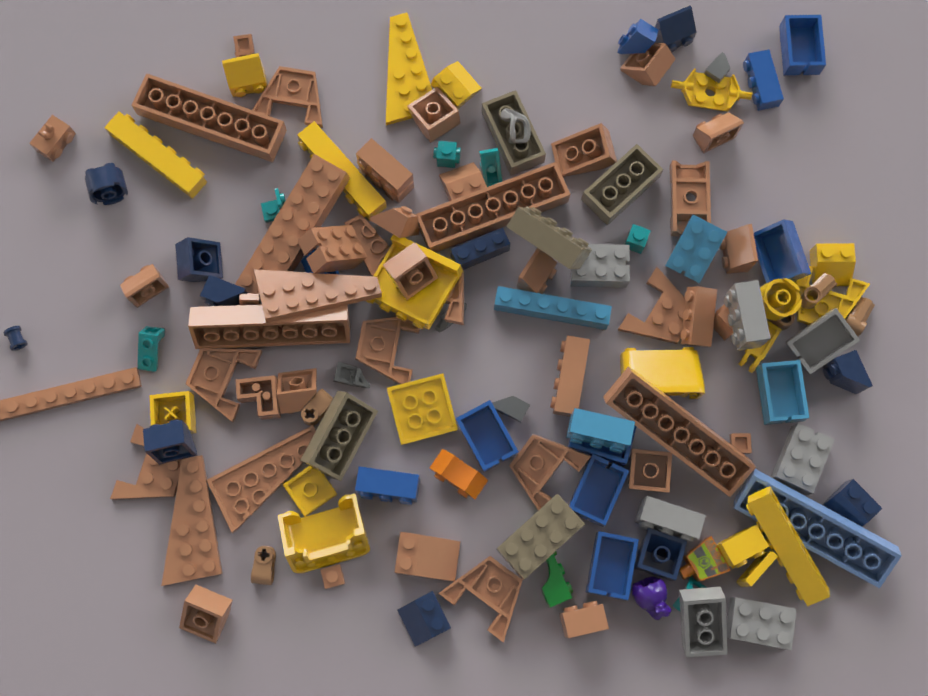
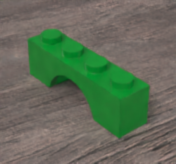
M556 551L545 560L548 565L549 575L546 583L541 588L548 608L571 599V594L574 593L570 582H565L563 577L565 570L561 562L557 563L555 559Z

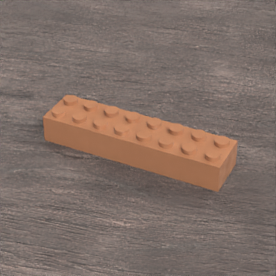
M147 73L131 105L139 116L270 162L274 161L287 131L282 120Z
M313 155L235 285L245 288L248 293L259 294L254 269L294 272L304 256L297 240L310 228L322 226L350 180L347 172L321 157Z
M553 162L415 215L418 216L419 229L427 249L439 252L507 226L518 207H534L544 212L568 203L571 194L557 163Z
M262 304L190 307L188 323L195 349L350 343L351 332L348 305L267 323Z
M629 366L603 396L606 404L627 420L635 421V426L729 497L733 495L756 468L748 457Z

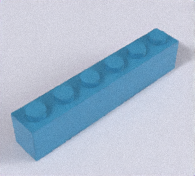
M501 286L497 288L494 310L603 330H606L609 326L612 306Z

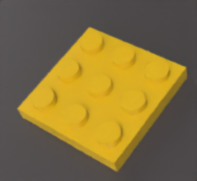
M443 373L387 388L401 445L458 430Z

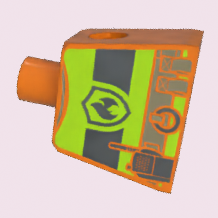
M709 536L683 556L686 565L679 569V574L683 580L693 575L696 581H702L729 572L731 569L712 536Z

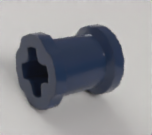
M12 326L3 332L11 344V351L20 350L28 345L27 341L22 337L20 326Z

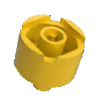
M787 278L775 279L760 287L767 319L773 321L793 315L799 310L802 303L799 293L801 291L792 280Z

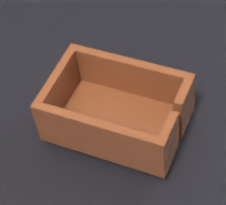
M372 138L356 153L360 173L365 177L368 175L372 179V183L377 188L384 189L386 191L385 194L391 200L395 199L400 203L414 188L413 174Z
M352 225L310 228L297 240L304 255H308L319 245V248L306 258L313 274L354 269L367 258Z

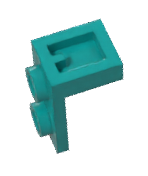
M278 188L274 189L277 200L261 203L265 223L274 221L286 201L284 193L281 194Z
M146 326L138 333L137 368L139 370L157 371L158 344L165 336V328Z

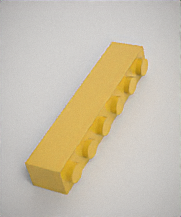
M118 112L104 127L108 134L193 199L207 183L204 178L205 174L197 167L195 169L190 166L191 163L183 156L179 158L173 148L170 146L166 148L162 145V140L156 135L153 137L149 135V131L143 125H136L134 123L135 120L130 115H123L121 112Z
M315 121L297 134L299 139L298 145L304 152L307 150L311 154L309 156L310 159L315 154L347 172L350 180L343 192L346 194L345 198L351 205L354 203L358 207L357 211L359 214L370 221L372 216L381 213L387 208L385 199Z
M769 486L749 495L746 507L750 515H755L758 520L756 524L761 533L765 532L767 536L766 541L770 549L776 551L779 565L786 568V576L791 584L794 583L797 587L796 593L801 601L804 600L806 605L810 606L829 598L830 591L828 585L771 487Z

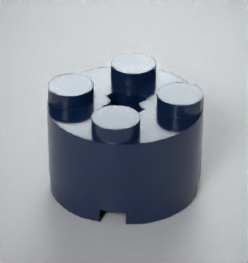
M106 163L104 166L95 169L90 168L85 171V183L92 203L98 205L97 202H103V205H112L124 199L123 196L128 194L123 171L115 167L114 163Z

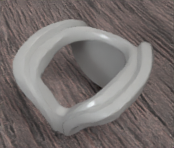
M503 109L500 115L501 119L510 122L509 143L528 142L531 135V127L527 117L512 109ZM522 121L524 124V138L516 140L515 123Z

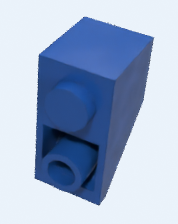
M640 18L636 24L633 23L630 26L626 35L623 34L620 37L617 53H645L655 43L659 29Z

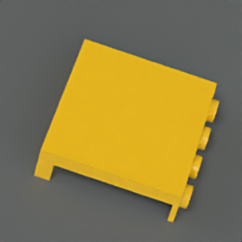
M393 234L391 237L393 244L373 277L378 278L382 297L366 300V302L370 304L376 303L380 305L379 307L388 313L390 311L396 313V316L401 320L406 321L408 319L417 328L423 329L424 327L429 330L463 272L461 264L417 244L427 256L438 279L406 300L394 285L383 264L414 242L405 237L399 238Z

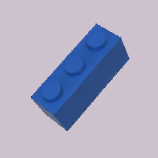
M770 49L748 53L743 62V68L748 74V86L753 92L752 100L754 105L757 106L758 111L779 107L784 98Z

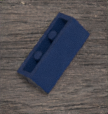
M502 227L450 249L451 258L454 262L461 264V267L465 270L510 251V242Z

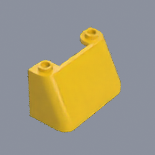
M684 347L682 350L636 351V348H626L625 352L620 354L621 375L629 366L667 396H681L685 398L689 394V399H700L705 394L699 353L697 350H694V347Z
M355 493L342 496L338 501L339 507L306 517L301 518L294 511H287L284 514L278 515L284 554L294 573H305L369 553L370 545Z

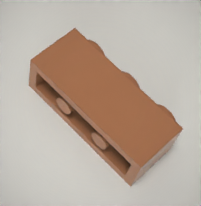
M699 286L687 287L681 344L711 347L717 289Z

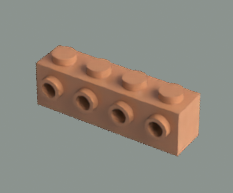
M567 335L566 340L561 342L560 352H563V357L558 360L557 370L560 371L559 378H555L553 389L557 390L556 397L552 396L550 408H554L553 414L571 417L574 408L579 409L590 339Z

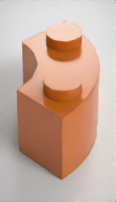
M444 449L440 451L429 469L435 472L434 477L441 482L447 481L458 489V494L466 499L470 496L476 500L488 482V479L479 471Z

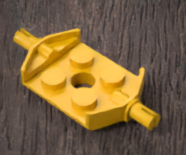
M694 68L685 81L672 80L671 88L681 89L688 106L728 112L740 98L747 100L752 98V92L740 90L734 74L731 77H724L718 83L704 73L695 72L696 68ZM712 90L715 95L708 96L705 91Z

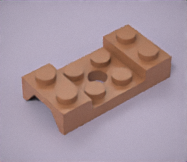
M672 160L669 166L672 207L670 232L671 236H681L692 214L711 223L710 162L705 161L697 165H682L676 160ZM686 194H693L696 200H687Z

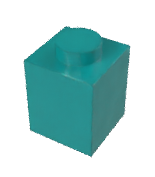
M633 224L625 245H629V250L642 254L651 230Z

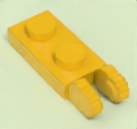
M768 320L771 339L759 348L746 349L744 351L745 354L738 363L742 367L747 362L749 355L754 357L755 361L748 370L751 373L754 372L758 364L764 359L782 330Z

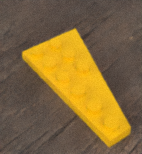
M407 12L390 17L386 126L412 119L413 117L407 106L432 90Z

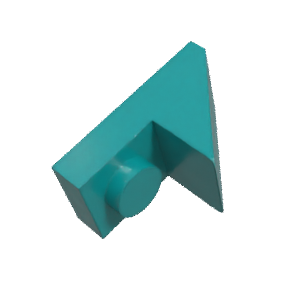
M498 148L479 151L480 169L486 186L489 187L502 182Z

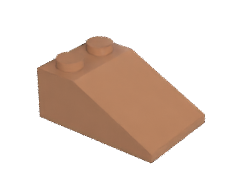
M602 123L551 143L555 162L563 177L601 170L617 162L610 132Z
M400 532L394 573L455 581L460 541Z

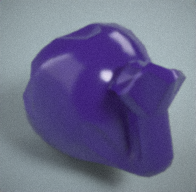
M651 576L633 583L631 592L639 607L646 610L655 620H660L662 617L670 615L672 609L665 603L668 594L666 584L662 579Z

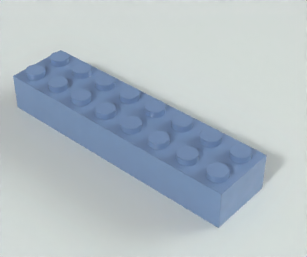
M753 470L734 499V509L758 521L755 515H750L746 507L748 496L770 486L807 549L878 588L882 586L902 556L898 546L759 470Z

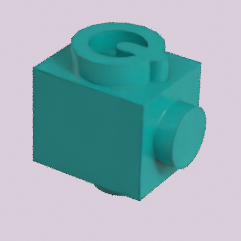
M438 141V147H434L433 158L437 159V167L455 168L456 164H460L461 147H457V142Z

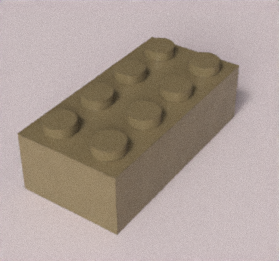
M516 90L482 103L481 113L510 176L545 162L546 153ZM503 109H512L527 117L531 127V135L528 142L509 143L510 122L501 119L500 115ZM522 121L515 123L516 140L524 138V124Z
M636 144L583 192L581 200L606 225H609L660 178L663 168Z
M534 207L517 208L506 226L507 228L568 269H580L592 251L588 247V242L581 238L573 237V233L570 230L556 226L557 222L555 220L541 216L542 212Z
M337 391L300 461L333 479L342 481L378 411L347 392Z
M557 493L496 550L522 580H525L582 528L585 523Z

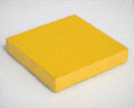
M308 466L282 484L304 517L338 495L324 473L311 466Z
M773 551L757 557L737 579L736 583L741 587H751L778 556Z

